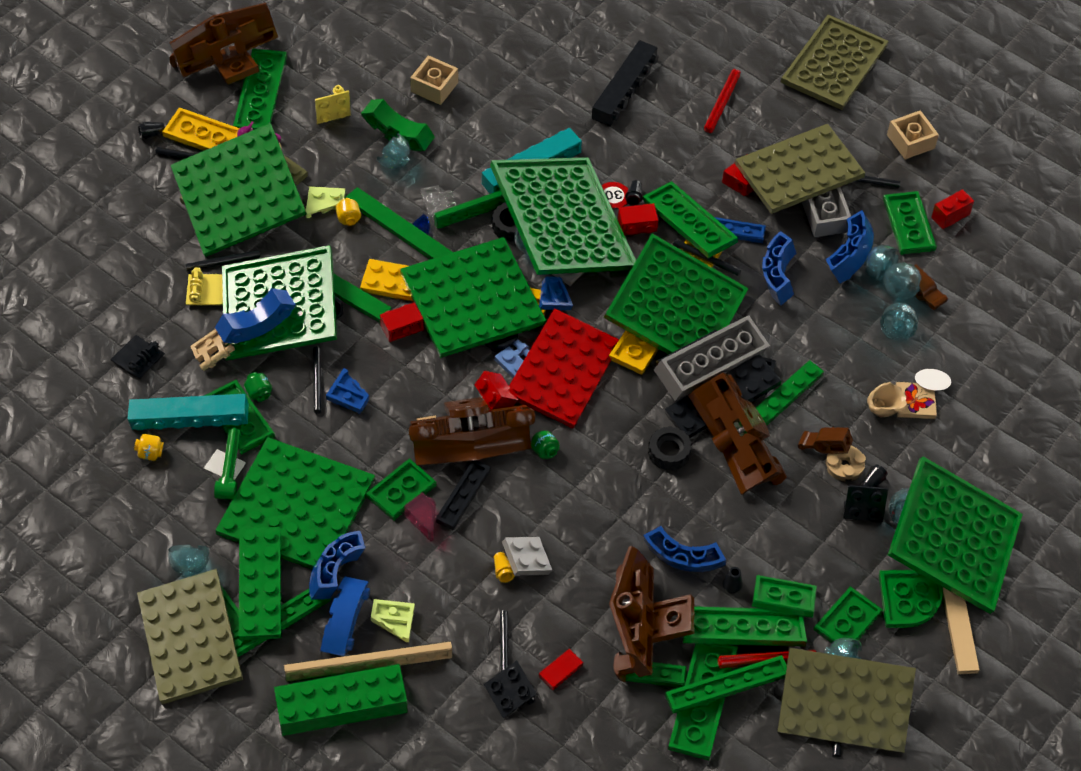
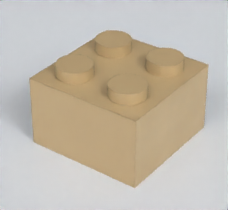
M428 55L410 77L411 92L441 105L458 84V68Z
M920 110L890 121L887 136L903 158L908 159L935 149L939 134Z

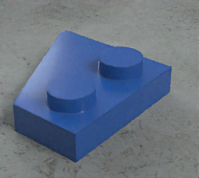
M545 277L542 281L539 302L541 310H554V308L557 310H571L573 307L561 277Z
M343 368L326 394V400L360 414L369 401V395L360 387L355 379L351 378L348 370Z

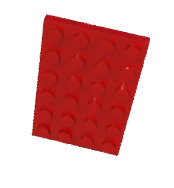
M554 308L509 387L517 397V402L527 405L529 408L574 429L610 365L612 359L609 357V354L619 339Z

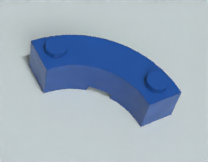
M863 210L846 219L848 222V240L846 244L841 245L834 254L826 259L831 271L840 284L850 279L868 258L873 246V228Z
M780 231L767 246L768 250L765 257H763L762 268L769 292L773 299L781 306L794 295L791 282L785 276V271L788 263L797 253L793 240Z
M271 288L253 310L223 313L215 329L224 343H239L251 340L267 333L280 324L285 318L290 316L296 304L287 290Z
M662 526L644 534V541L653 554L674 568L690 572H705L726 565V559L717 542L701 547L684 546L671 538Z
M361 531L341 535L325 548L311 572L309 582L311 600L331 598L338 587V568L347 562L357 561L365 550Z
M346 576L342 579L338 587V591L341 592L333 599L329 613L333 616L325 626L321 652L345 656L349 651H352L354 645L352 635L356 620L365 600H368L370 595V588H367L368 581Z

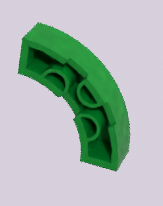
M384 99L371 100L361 112L362 117L374 130L378 128L385 134L384 138L395 144L398 142L405 144L407 149L425 151L435 138L427 124L416 123L404 118L395 112Z

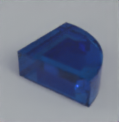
M423 214L412 224L428 235L430 223L428 217Z

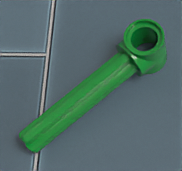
M236 428L229 430L222 478L215 482V499L233 500L237 492V482L233 478L241 432Z

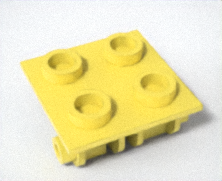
M336 85L333 88V95L315 99L317 124L351 115L349 90L344 91L340 85Z
M194 268L191 274L188 275L186 305H223L222 274H203L200 268Z

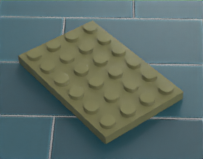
M827 15L782 76L781 83L843 110L884 52L889 41Z
M829 124L822 125L735 159V165L771 214L865 176V171Z
M217 569L137 593L161 704L243 680Z
M789 648L777 732L904 753L916 668Z

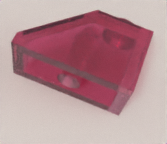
M422 492L404 506L405 517L428 540L433 541L436 503L431 497H427Z

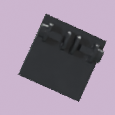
M135 335L110 360L140 379L165 353L158 349L159 344L156 341L148 343Z
M848 485L846 501H844L843 519L883 522L888 488Z
M517 660L484 683L486 690L503 718L524 703L531 705L536 701L537 692Z

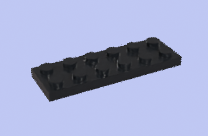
M760 354L726 373L727 375H732L742 393L741 398L749 402L756 400L781 385V379ZM688 395L664 409L665 414L674 426L685 431L686 435L690 438L708 428Z

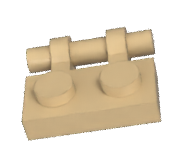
M216 329L190 346L195 358L199 362L205 360L200 364L203 371L209 367L213 368L222 358L226 359L235 350L232 344L225 347L228 343L223 342Z

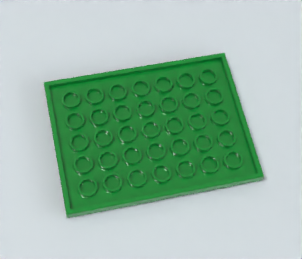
M588 157L491 161L490 167L537 275L632 269L636 259Z

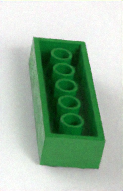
M400 664L274 687L282 736L408 713Z

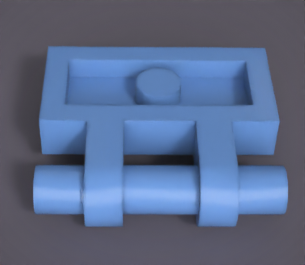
M520 340L514 342V346L517 348L515 351L507 347L495 355L494 359L512 378H514L524 361L521 356L524 355L526 357L530 351L529 346Z

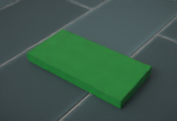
M919 191L884 195L883 201L900 255L936 251L937 246Z
M234 380L204 396L246 394L238 381ZM247 394L246 397L249 403L248 424L221 426L227 435L232 428L240 430L238 451L241 455L263 444L267 437H275V433Z

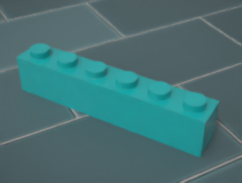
M568 128L550 138L544 139L542 142L529 147L521 153L515 154L507 160L572 158L581 153L582 140L571 128ZM487 168L482 172L481 184L490 194L500 191L492 169Z
M246 394L129 400L128 422L132 430L199 428L202 426L219 427L222 425L238 426L248 424L249 403Z

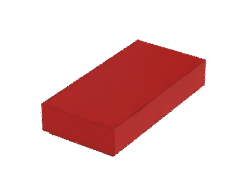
M568 649L539 673V678L554 690L579 670L584 662Z

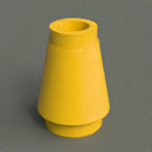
M496 553L494 555L496 578L503 583L510 582L515 577L510 562L505 553Z

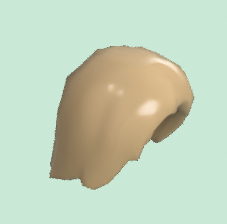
M891 382L879 385L867 398L870 411L880 418L892 416L899 411L905 410L907 406L905 393L902 392L901 387L893 385Z

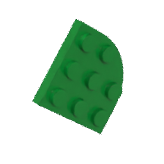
M914 570L879 571L886 628L919 626L929 621L936 614L943 597L942 586Z

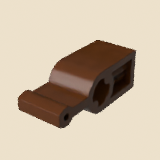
M917 264L903 272L900 283L918 300H924L932 310L948 301L947 296L937 289L934 280Z
M825 427L821 428L819 432L804 431L798 443V448L802 450L814 448L817 452L824 454H848L853 439L849 428Z

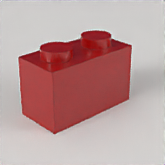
M962 189L936 203L931 218L942 229H945L970 215L974 200Z
M654 203L618 208V222L624 235L657 232L658 217Z
M414 302L380 314V326L388 341L392 342L424 330V319Z
M484 371L474 384L490 410L513 407L518 401L503 376L499 373Z

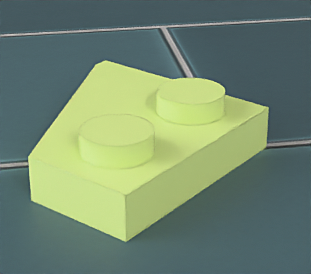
M309 187L306 218H311V214L320 211L323 214L333 209L336 210V205L345 198V188Z
M374 599L371 621L403 641L409 642L415 604Z

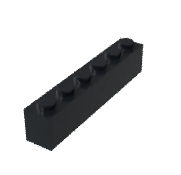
M641 40L637 42L592 107L593 120L607 126H611L614 121L618 120L621 110H624L628 100L633 98L636 88L642 85L645 75H649L651 66L657 63L659 55H657L658 47Z

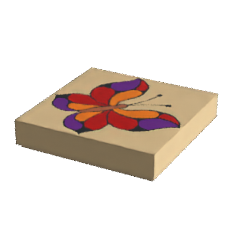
M896 382V385L901 387L902 392L905 393L907 402L906 409L899 411L897 417L936 419L935 390L923 388L918 383Z

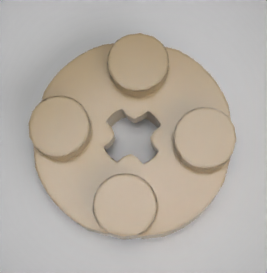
M853 446L850 447L848 454H827V471L833 478L840 481H845L846 479L856 480L864 471L866 457ZM842 460L848 461L850 465H842Z

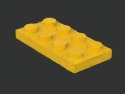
M179 107L162 133L166 138L205 151L236 138L240 128Z

